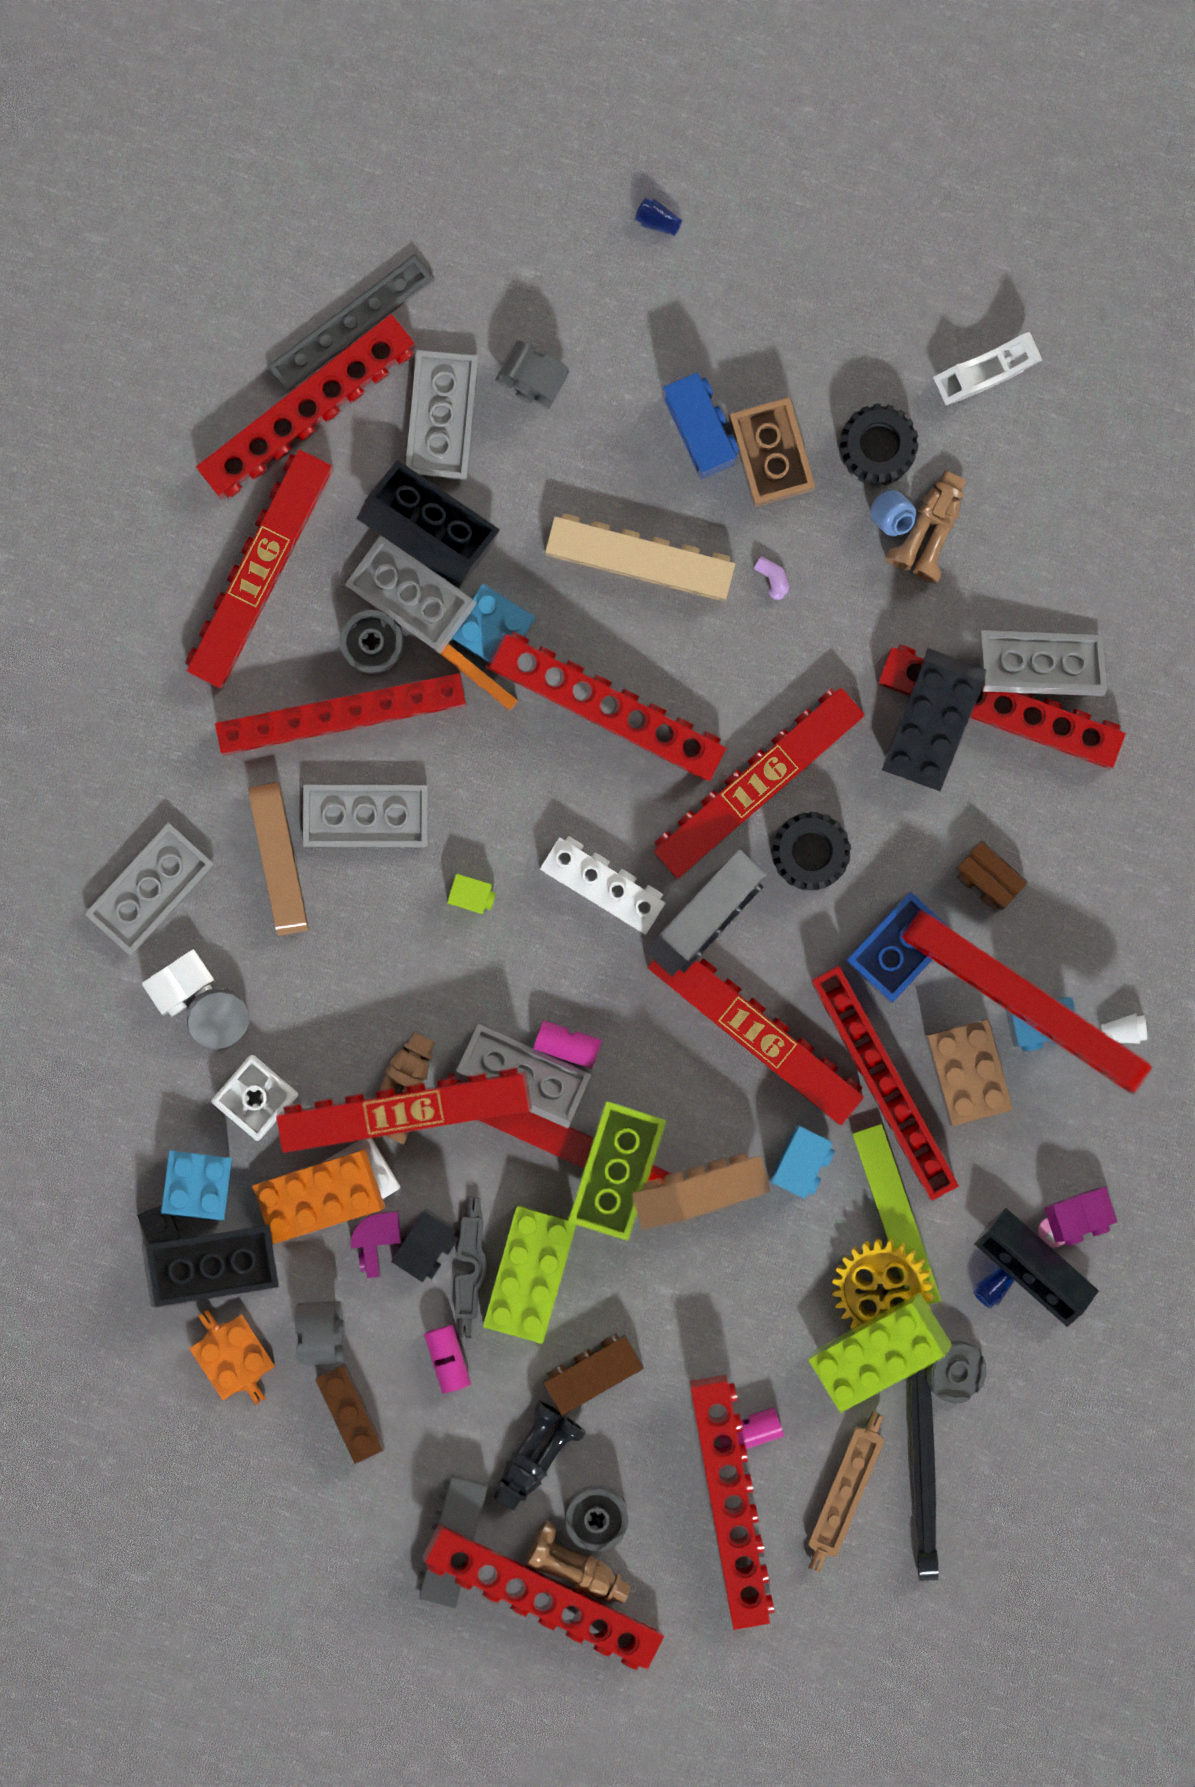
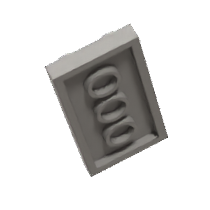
M416 350L406 466L421 476L467 480L479 359L476 355Z
M381 535L345 583V586L381 612L387 614L395 622L440 654L477 604L473 599Z
M981 630L979 633L981 668L986 669L982 691L1105 696L1107 692L1102 635Z
M303 785V847L428 848V785Z
M168 822L84 915L129 956H132L215 864Z
M478 1024L454 1078L464 1082L468 1081V1075L486 1072L487 1077L499 1076L498 1070L517 1067L518 1072L526 1071L532 1104L530 1112L568 1128L592 1074Z

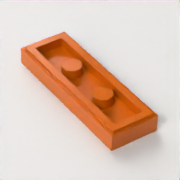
M446 645L440 655L506 709L512 711L517 705L518 700L451 645Z

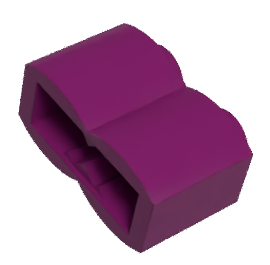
M1106 1186L1077 1194L1044 1207L1055 1243L1065 1241L1066 1246L1084 1241L1083 1235L1092 1232L1093 1236L1111 1231L1109 1226L1118 1222Z

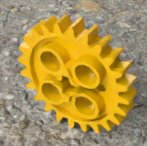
M877 1238L873 1248L868 1241H865L862 1245L863 1252L858 1247H853L851 1250L853 1257L846 1254L842 1259L846 1266L839 1265L836 1269L842 1276L835 1277L832 1282L840 1286V1288L835 1289L832 1293L835 1297H841V1300L837 1302L835 1307L846 1309L841 1318L847 1319L851 1317L853 1319L850 1326L851 1329L894 1307L893 1298L901 1297L907 1300L919 1292L926 1302H931L934 1298V1295L926 1292L933 1288L934 1282L925 1281L931 1274V1270H921L925 1260L915 1261L913 1259L916 1254L915 1249L908 1254L905 1253V1243H902L898 1249L894 1248L893 1239H890L887 1245L883 1246L881 1239ZM890 1268H900L904 1273V1278H894L890 1274ZM859 1270H869L873 1275V1280H863L859 1275ZM880 1284H883L884 1289H890L886 1295L883 1294L882 1289H877ZM902 1285H909L910 1290L898 1287H901ZM859 1288V1289H861V1290H869V1291H866V1292H864V1293H857V1292H856V1289ZM869 1299L874 1301L877 1310L873 1312L866 1310L863 1307V1300Z

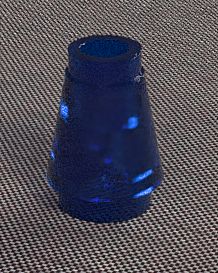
M646 197L641 202L634 217V220L640 222L642 227L673 236L678 232L683 220L656 199L650 200Z
M999 1267L976 1284L977 1288L973 1291V1294L984 1306L992 1309L995 1305H1000L1015 1280Z

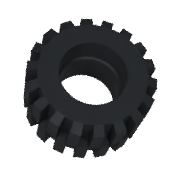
M881 403L874 404L872 407L867 405L861 408L859 412H855L842 430L839 444V453L841 452L842 456L841 461L843 465L847 466V471L851 475L857 476V480L863 483L867 481L870 482V485L877 486L878 483L886 485L890 484L893 480L897 481L903 474L907 473L916 458L919 443H917V430L913 428L914 423L911 418L908 420L905 417V412L901 409L899 411L893 409L894 406L888 404L887 407L881 406ZM880 427L887 429L894 435L897 441V450L890 460L875 462L863 454L860 441L868 429Z
M804 812L791 817L780 827L772 845V860L778 871L777 873L789 885H793L801 890H819L832 885L844 874L851 858V843L848 841L849 836L847 832L843 830L837 820H833L827 814ZM816 833L827 841L830 854L827 862L821 868L815 870L804 869L795 861L793 846L801 835Z

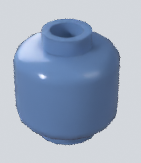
M889 490L875 498L871 505L870 516L872 521L885 534L898 536L912 529L916 518V508L901 492Z

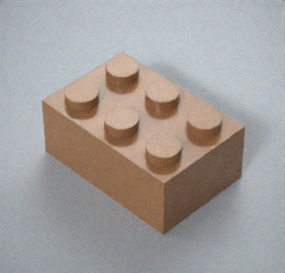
M790 397L729 415L730 426L739 449L738 454L754 508L814 491V480Z
M988 1019L925 1035L950 1126L1013 1110Z

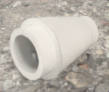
M1135 1013L1107 1024H1101L1102 1031L1119 1043L1141 1044L1142 1040H1148L1145 1015L1137 1016Z

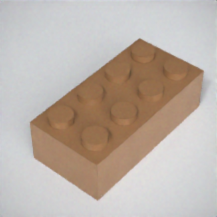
M747 1153L729 1157L730 1163H727L726 1158H721L708 1162V1169H705L704 1165L686 1169V1176L683 1175V1172L664 1176L665 1183H662L661 1179L643 1183V1190L632 1193L641 1229L644 1230L685 1221L771 1192L761 1155L748 1158Z

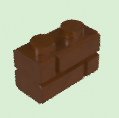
M983 840L955 868L960 873L957 879L968 889L975 886L983 894L980 900L991 910H994L996 907L1004 910L1028 883Z

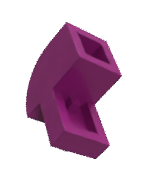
M398 1210L379 1212L366 1217L357 1225L352 1234L351 1249L363 1247L364 1253H358L360 1272L366 1271L367 1278L380 1277L381 1275L377 1246L402 1242Z

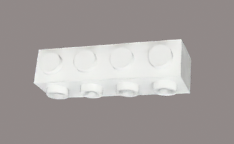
M568 836L566 840L559 837L540 870L646 935L665 905V902L660 900L663 894L647 885L645 890L634 883L637 878L623 869H620L619 873L613 871L608 867L610 861L594 852L592 857L581 851L584 845L572 837Z

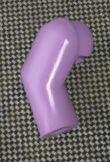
M761 556L754 570L769 578L771 588L768 593L770 597L775 600H781L788 593L790 587L786 572L781 566Z

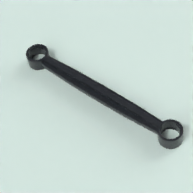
M927 1367L911 1375L912 1448L914 1449L913 1480L918 1538L917 1567L919 1581H938L933 1407L931 1389L927 1382Z

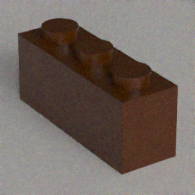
M614 1333L600 1342L603 1347L591 1352L588 1348L574 1356L575 1363L564 1368L563 1364H560L546 1373L548 1378L544 1380V1385L561 1415L568 1413L644 1369L625 1334L619 1337L617 1333Z
M346 1363L318 1375L315 1378L316 1383L354 1464L382 1452L385 1446Z

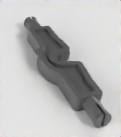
M467 1197V1216L461 1219V1233L456 1257L459 1261L472 1262L475 1266V1271L470 1274L463 1273L455 1276V1318H460L458 1338L464 1337V1326H466L465 1338L468 1339L471 1338L472 1319L477 1317L479 1288L487 1274V1258L482 1249L484 1219L479 1217L481 1198H475L473 1210L474 1197Z

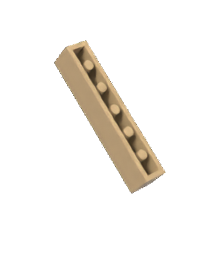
M562 513L561 518L554 517L545 556L726 602L736 564L730 562V556L713 552L712 557L700 554L701 549L689 545H682V549L671 547V541L658 537H652V541L640 539V533L627 529H622V533L609 531L610 525L592 521L591 526L579 523V517Z

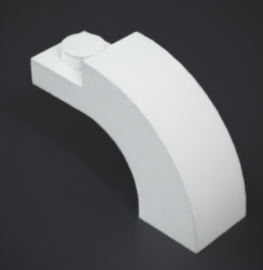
M1030 332L979 357L957 364L933 378L945 405H949L978 394L1024 372L1025 369L1042 361V358Z

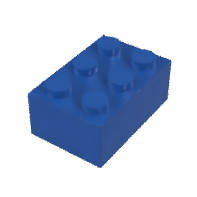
M698 372L663 387L662 396L700 480L733 466L739 449L732 434L728 436L725 434L723 427H725L724 423H726V420L719 405L713 407L710 399H712L713 392L707 378L701 379Z
M911 891L902 898L845 960L890 1003H893L932 961V959L915 949L902 938V934L920 910L924 911L946 925Z

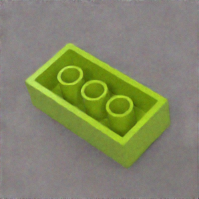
M606 1101L568 1222L626 1241L629 1240L637 1215L632 1193L643 1190V1183L648 1181L667 1121L666 1119Z
M517 1205L484 1320V1328L543 1344L576 1224L568 1222L567 1218Z
M919 1292L817 1348L808 1361L839 1412L842 1413L942 1359L951 1349L952 1344Z

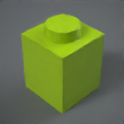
M456 874L447 904L484 915L485 909H492L496 892L491 891L492 884Z

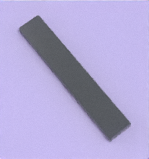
M414 254L267 366L283 389L288 392L434 281V278L416 254Z

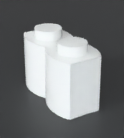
M193 949L141 984L163 1016L169 1013L173 1017L187 1007L184 1003L194 995L197 997L199 994L213 989L211 984L215 982V979Z

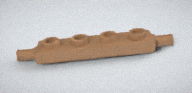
M872 1411L866 1428H855L808 1541V1545L815 1550L808 1566L811 1570L815 1568V1571L820 1573L826 1556H837L885 1441L877 1433L884 1418L881 1414Z

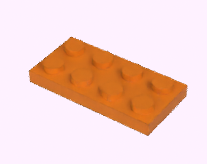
M365 1149L252 1185L265 1224L270 1226L272 1244L386 1208Z

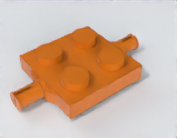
M208 1309L204 1313L211 1323H208L203 1313L198 1316L208 1332L201 1341L191 1346L189 1350L222 1401L236 1392L246 1390L254 1405L259 1404L260 1402L254 1392L257 1393L261 1401L265 1400L266 1397L256 1383L263 1374L274 1368L275 1365L242 1314L228 1323L218 1325Z

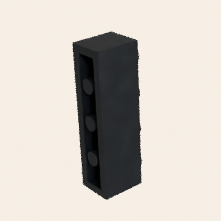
M1007 1208L990 1221L974 1243L976 1247L1066 1327L1071 1325L1086 1311L1099 1292L1095 1286Z

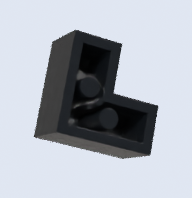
M426 1208L391 1262L422 1283L426 1276L432 1280L442 1265L437 1259L442 1252L448 1255L458 1240V1237L454 1235L457 1228Z

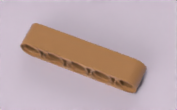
M277 781L248 787L277 935L280 937L309 931L280 783Z

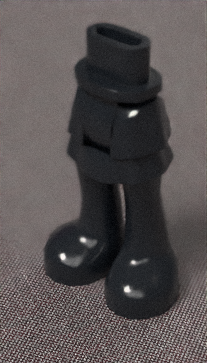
M541 1400L535 1402L532 1409L536 1417L535 1422L517 1451H513L511 1460H507L502 1479L498 1482L500 1487L493 1496L511 1510H515L521 1500L525 1501L527 1495L542 1484L541 1480L548 1475L547 1471L566 1443L568 1441H580L586 1434V1431L580 1425L564 1415L538 1458L531 1457L546 1433L561 1415L557 1409Z

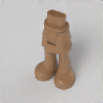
M944 471L940 481H935L934 487L921 500L922 505L916 510L918 514L906 540L901 546L891 548L887 552L885 560L895 567L910 570L929 525L935 526L923 554L915 565L913 573L927 582L937 584L941 577V570L938 566L939 554L946 537L955 526V519L959 518L960 499L964 497L962 490L967 481L949 471Z
M413 1031L408 1043H403L404 1049L398 1051L389 1061L390 1066L384 1071L386 1074L379 1090L394 1088L395 1091L399 1084L403 1086L401 1092L407 1091L406 1086L423 1083L424 1080H427L429 1060L433 1058L430 1053L436 1042ZM403 1132L386 1136L404 1145L408 1133Z
M545 1520L532 1542L524 1565L534 1571H542L574 1583V1590L583 1591L586 1595L599 1597L606 1601H610L612 1598L624 1604L629 1595L631 1585L620 1580L621 1574L617 1573L613 1576L612 1569L601 1560L595 1559L592 1555L588 1557L562 1547L555 1541V1524Z

